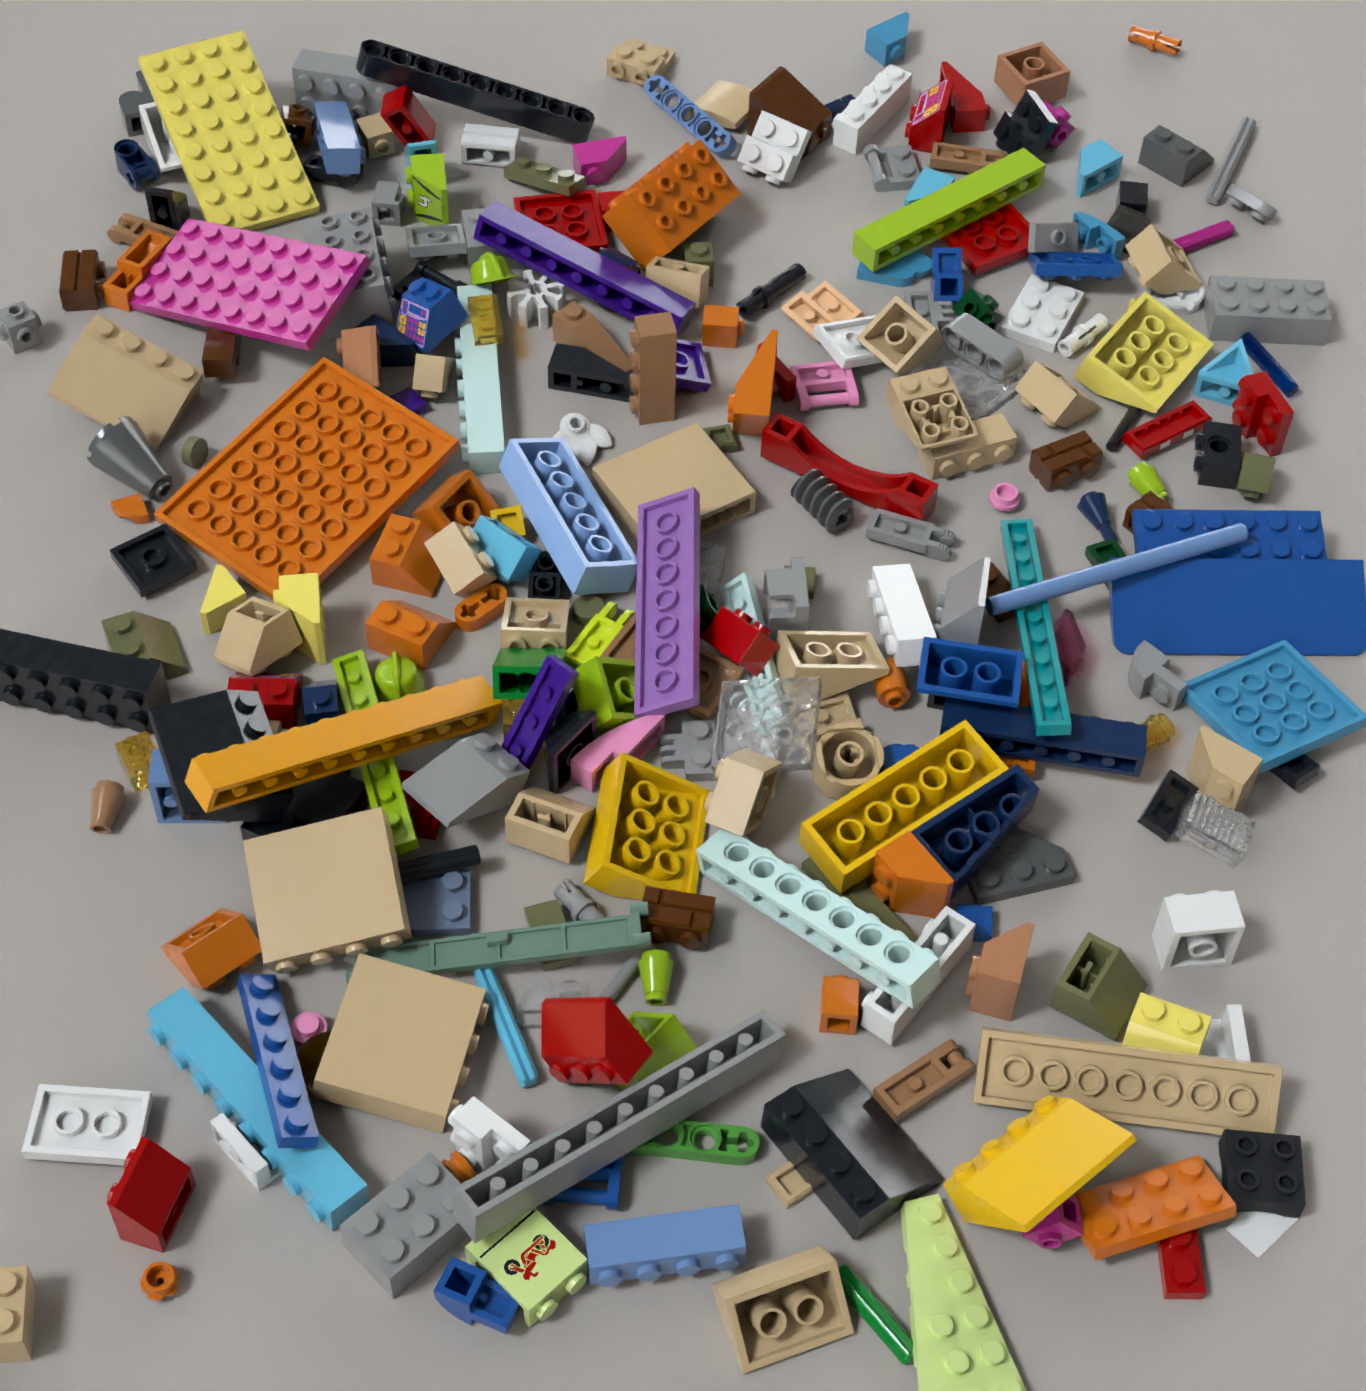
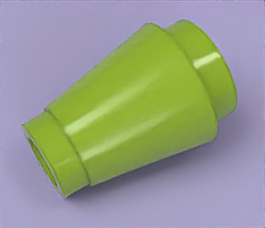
M1144 461L1134 466L1128 472L1129 485L1142 496L1152 491L1160 498L1169 499L1170 496L1154 465H1149Z
M647 950L641 954V960L638 962L645 1003L650 1006H662L667 1003L674 962L670 959V953L665 950Z

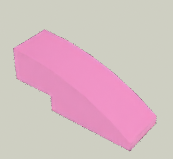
M665 715L643 716L602 734L571 759V780L593 793L601 784L603 770L621 752L641 760L659 742V737L664 735Z

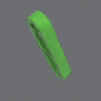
M682 1120L665 1130L672 1131L677 1135L678 1140L674 1144L663 1145L658 1142L657 1136L650 1139L651 1143L645 1142L628 1152L632 1154L743 1166L751 1164L756 1160L760 1142L756 1132L747 1127ZM700 1135H709L715 1140V1145L708 1150H703L695 1145L694 1140ZM722 1137L727 1138L726 1151H721ZM739 1140L747 1141L746 1152L738 1151Z

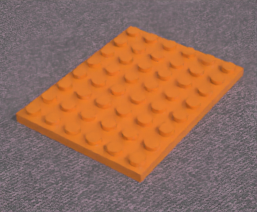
M323 357L153 514L157 522L160 524L166 523L176 535L273 600V590L279 589L278 576L318 573L321 584L390 517L391 513L393 514L460 449L458 439L326 357Z

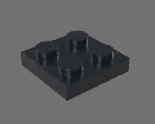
M166 523L110 549L112 560L141 598L198 570L196 560Z

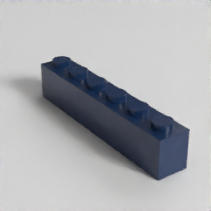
M945 697L939 736L966 719L999 756L1140 777L1146 756L1148 725L1070 713L1072 723L1071 735L1036 736L1031 706L1018 705V708Z

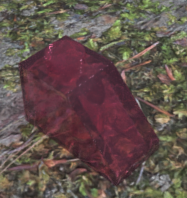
M1065 609L1054 624L1053 630L1064 687H1067L1073 677H1080L1086 666V660L1083 659L1086 645L1072 611Z

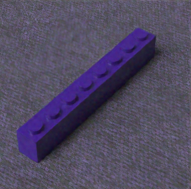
M494 201L479 214L474 239L634 320V316L671 312L677 331V338L687 328L696 304L695 302L497 201Z

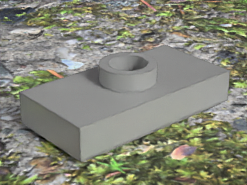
M1079 222L1030 223L1028 252L1077 251Z

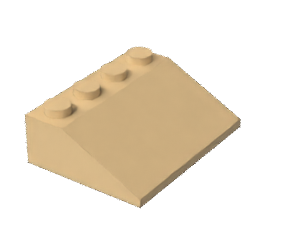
M96 314L81 333L48 389L47 395L105 426L109 423L115 426L121 422L118 418L130 416L138 423L157 452L199 393L204 371Z

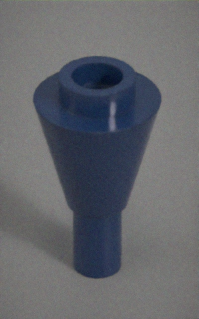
M1091 491L1083 495L1077 505V509L1100 531L1104 541L1112 538L1118 541L1110 525L1111 521L1105 494Z

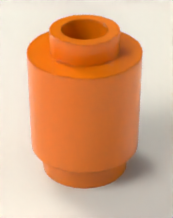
M886 658L885 660L890 668L889 674L873 680L877 698L884 707L899 708L909 700L911 696L904 668L896 667L893 658Z

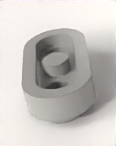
M1233 183L1226 192L1230 196L1227 200L1228 202L1240 209L1244 205L1252 209L1249 214L1261 222H1264L1266 218L1272 220L1277 213L1275 208Z

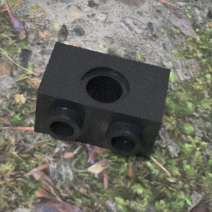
M1205 421L1203 432H1197L1194 450H1199V454L1196 453L1193 465V471L1198 472L1197 485L1234 490L1241 463V425Z

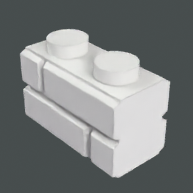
M466 123L461 139L462 163L496 167L507 166L519 157L521 147L520 129Z

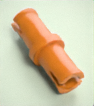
M1133 25L1129 31L1134 34L1128 35V41L1147 46L1148 50H1159L1175 57L1180 52V49L1175 47L1182 46V40L1162 35V32L1158 30L1150 31Z

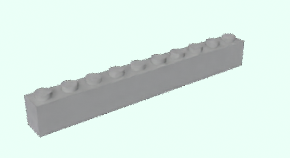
M763 1010L455 1187L453 1189L454 1218L474 1243L479 1242L782 1061L786 1034Z

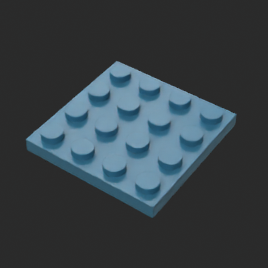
M1286 640L1277 642L1185 682L1188 685L1183 700L1216 733L1263 758L1258 775L1366 727V714Z

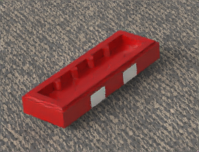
M1192 400L1125 432L1122 441L1140 459H1143L1202 430L1205 421H1212V417Z

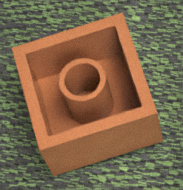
M1042 41L998 55L994 82L1016 106L1026 89L1035 91L1042 102L1045 100L1052 102L1066 97L1071 71Z

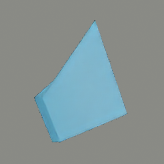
M1242 338L1199 371L1193 392L1194 396L1232 406L1234 400L1238 398L1240 390L1238 386L1239 380L1246 375L1253 374Z

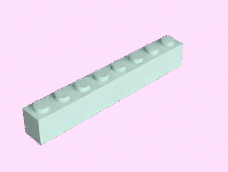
M492 284L457 286V299L469 316L454 329V336H460V338H454L456 356H462V359H456L457 377L463 376V379L457 380L458 398L464 397V401H458L460 419H466V422H460L461 441L467 440V444H461L462 462H469V469L474 474L502 473L499 465L505 452Z

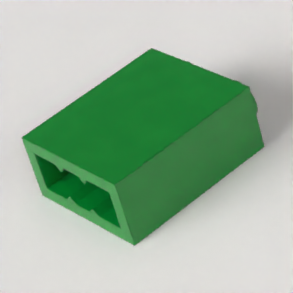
M501 648L492 666L493 699H525L546 656L556 655L566 663V648Z

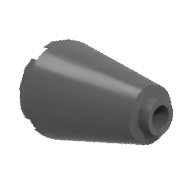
M122 416L118 418L121 422L113 426L109 423L104 426L90 443L88 450L92 455L91 457L87 456V460L95 468L150 499L165 497L172 488L173 478L138 423L130 416Z

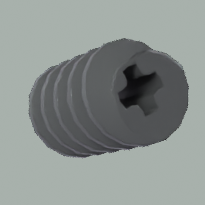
M811 469L794 483L791 489V496L806 511L810 512L811 516L817 519L819 524L825 527L828 533L838 534L850 526L853 521L854 513L851 510L854 503L850 498H846L843 491H838L837 485L830 483V479L827 476H822L823 474L820 469Z

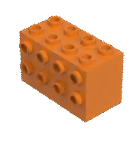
M699 139L692 146L689 142H686L607 205L610 207V210L602 215V217L644 271L655 256H665L741 193L703 141Z

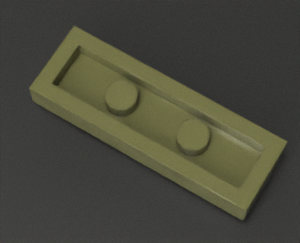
M518 157L512 163L503 167L504 178L568 197L586 187V176L576 174L572 170L552 167L548 163L534 162L527 157Z

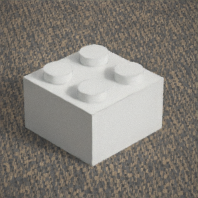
M1210 890L1205 893L1191 895L1177 893L1164 897L1151 935L1162 972L1231 965L1246 927L1234 890L1222 892Z

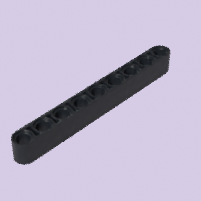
M365 40L360 46L356 69L365 77L397 87L407 84L412 92L575 144L586 142L589 137L595 116L589 109L376 40Z

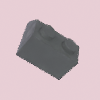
M1161 125L1144 136L1138 160L1139 164L1181 188L1214 162V158L1204 149Z

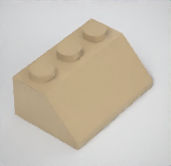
M821 1245L711 1284L720 1320L743 1373L854 1334L837 1261Z

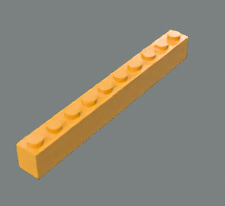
M482 675L468 679L462 678L457 682L444 686H435L430 690L420 693L407 694L402 698L388 702H379L368 708L351 710L344 715L330 719L324 718L313 724L293 727L288 731L271 736L265 735L257 740L240 745L234 744L226 749L209 754H200L192 758L185 784L205 813H209L494 725L503 702L501 699H493V689Z

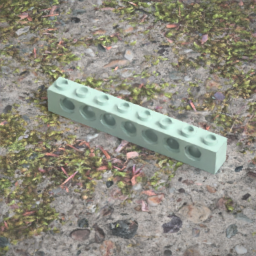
M720 828L696 850L701 874L910 1008L914 1009L941 982L939 958L932 950L915 944L903 932L886 926L874 914H867L857 908L848 898L836 895L828 890L821 881L812 880L795 865L786 864L775 857L769 849L761 848L751 842L746 835L742 837Z

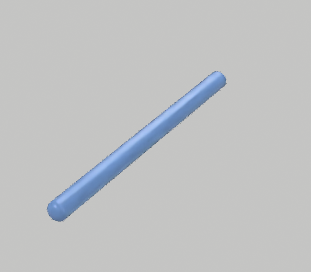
M1237 523L986 598L985 607L990 616L1002 614L1244 542L1249 535L1248 529L1244 524Z

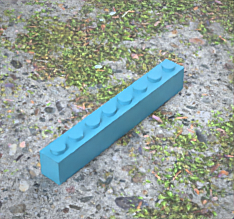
M184 986L147 1011L150 1023L147 1031L152 1040L158 1046L164 1044L170 1051L169 1056L175 1066L181 1071L186 1069L192 1075L191 1080L202 1095L208 1093L212 1097L217 1112L219 1114L223 1113L228 1119L231 1118L233 1122L235 1121L238 1125L236 1126L237 1130L250 1144L253 1142L261 1150L259 1154L268 1163L269 1170L273 1171L277 1168L280 1171V1174L283 1176V1183L294 1197L300 1195L307 1202V1210L316 1222L321 1223L324 1221L334 1231L341 1223L369 1202L368 1185L319 1132L316 1148H278L258 1066Z

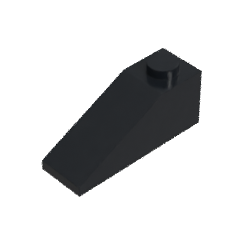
M556 343L548 364L549 389L629 402V396L634 395L630 388L629 373L584 347Z

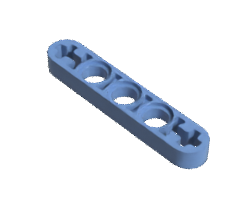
M653 75L646 81L644 90L647 96L698 140L701 139L713 153L720 158H726L733 154L736 149L734 137L661 75ZM657 86L665 91L663 95L655 90ZM673 97H679L677 105L669 108L670 100ZM691 110H695L693 119L685 122L686 114ZM707 124H711L710 132L707 135L701 136L702 128ZM717 137L726 142L723 147L715 141Z

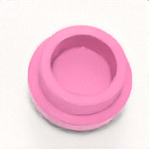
M1000 483L990 492L989 501L997 510L1012 511L1019 506L1020 494L1014 485Z
M305 1012L298 1015L292 1021L290 1030L293 1040L302 1046L312 1036L328 1031L325 1018L319 1013Z

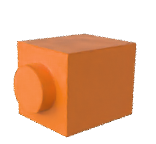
M704 305L702 346L736 348L737 336L743 337L744 319H739V307Z
M845 975L823 976L820 996L819 1032L855 1035L859 1005L858 978H849Z

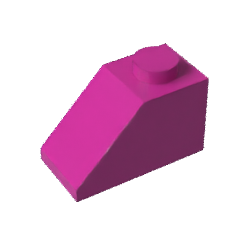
M626 136L572 144L573 168L576 174L586 176V186L608 182L627 161Z

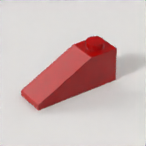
M947 61L941 62L938 83L949 77L954 78L949 114L952 132L984 131L985 122L990 119V106L985 104L982 92Z

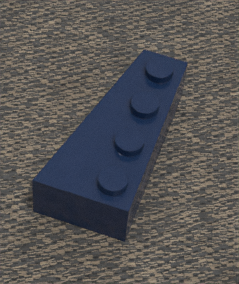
M1018 764L911 831L954 880L950 901L1034 807L1040 789Z

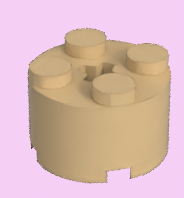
M843 722L830 727L819 739L810 765L812 778L820 793L825 797L839 800L877 776L884 761L883 746L875 734L872 735L865 730L864 726L858 723Z

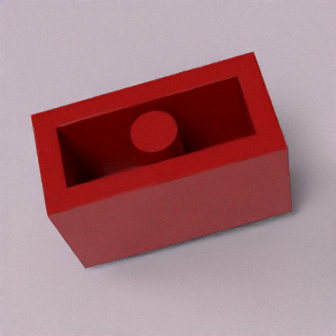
M407 84L384 94L380 116L405 147L409 143L434 140L436 122Z
M722 606L700 638L758 677L779 647V644L769 638L772 631L756 621L752 626L750 623L753 618L737 608L733 613Z

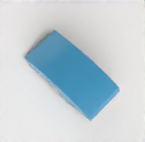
M1080 211L1074 212L1072 222H1079L1078 243L1085 250L1096 247L1100 253H1113L1118 260H1121L1125 237L1096 217Z

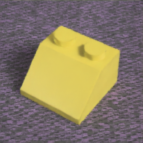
M318 573L278 576L279 589L273 590L274 604L290 609L303 641L296 649L320 665L327 664L325 617Z
M1140 992L1122 1045L1201 1055L1212 1016Z

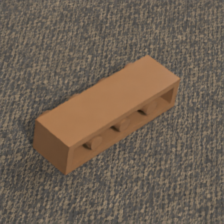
M671 312L634 316V329L629 332L631 347L634 348V352L629 353L630 366L632 371L634 370V374L629 375L631 392H634L633 396H629L631 413L637 414L639 425L675 420L677 331Z

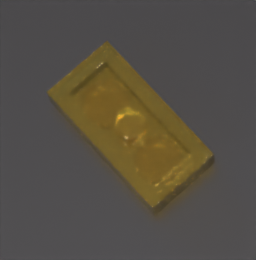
M496 294L467 297L475 346L504 343V331Z

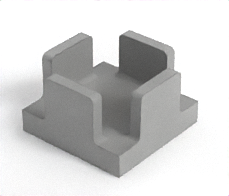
M792 557L789 568L764 570L763 594L768 595L769 599H787L788 604L786 608H765L763 611L765 627L772 631L769 636L771 639L777 638L778 630L807 631L810 606L804 557Z

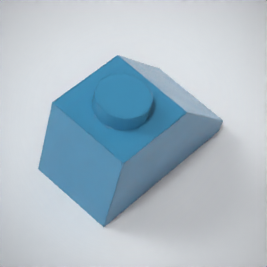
M904 12L867 29L865 52L884 67L904 58L909 13Z

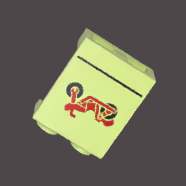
M536 1208L479 1242L474 1243L472 1240L465 1246L467 1263L480 1269L484 1268L524 1309V1321L529 1327L539 1319L544 1321L549 1318L558 1307V1302L568 1293L571 1295L575 1294L587 1281L588 1259Z

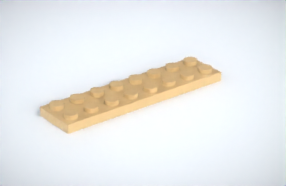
M981 1027L972 1100L973 1103L1034 1110V1104L1038 1100L1053 1095L1054 1097L1072 1098L1110 1121L1222 1135L1224 1129L1275 1134L1283 1067L1281 1065Z

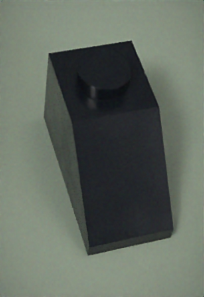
M154 187L145 188L150 221L179 231L186 220L190 218L187 195L174 190Z

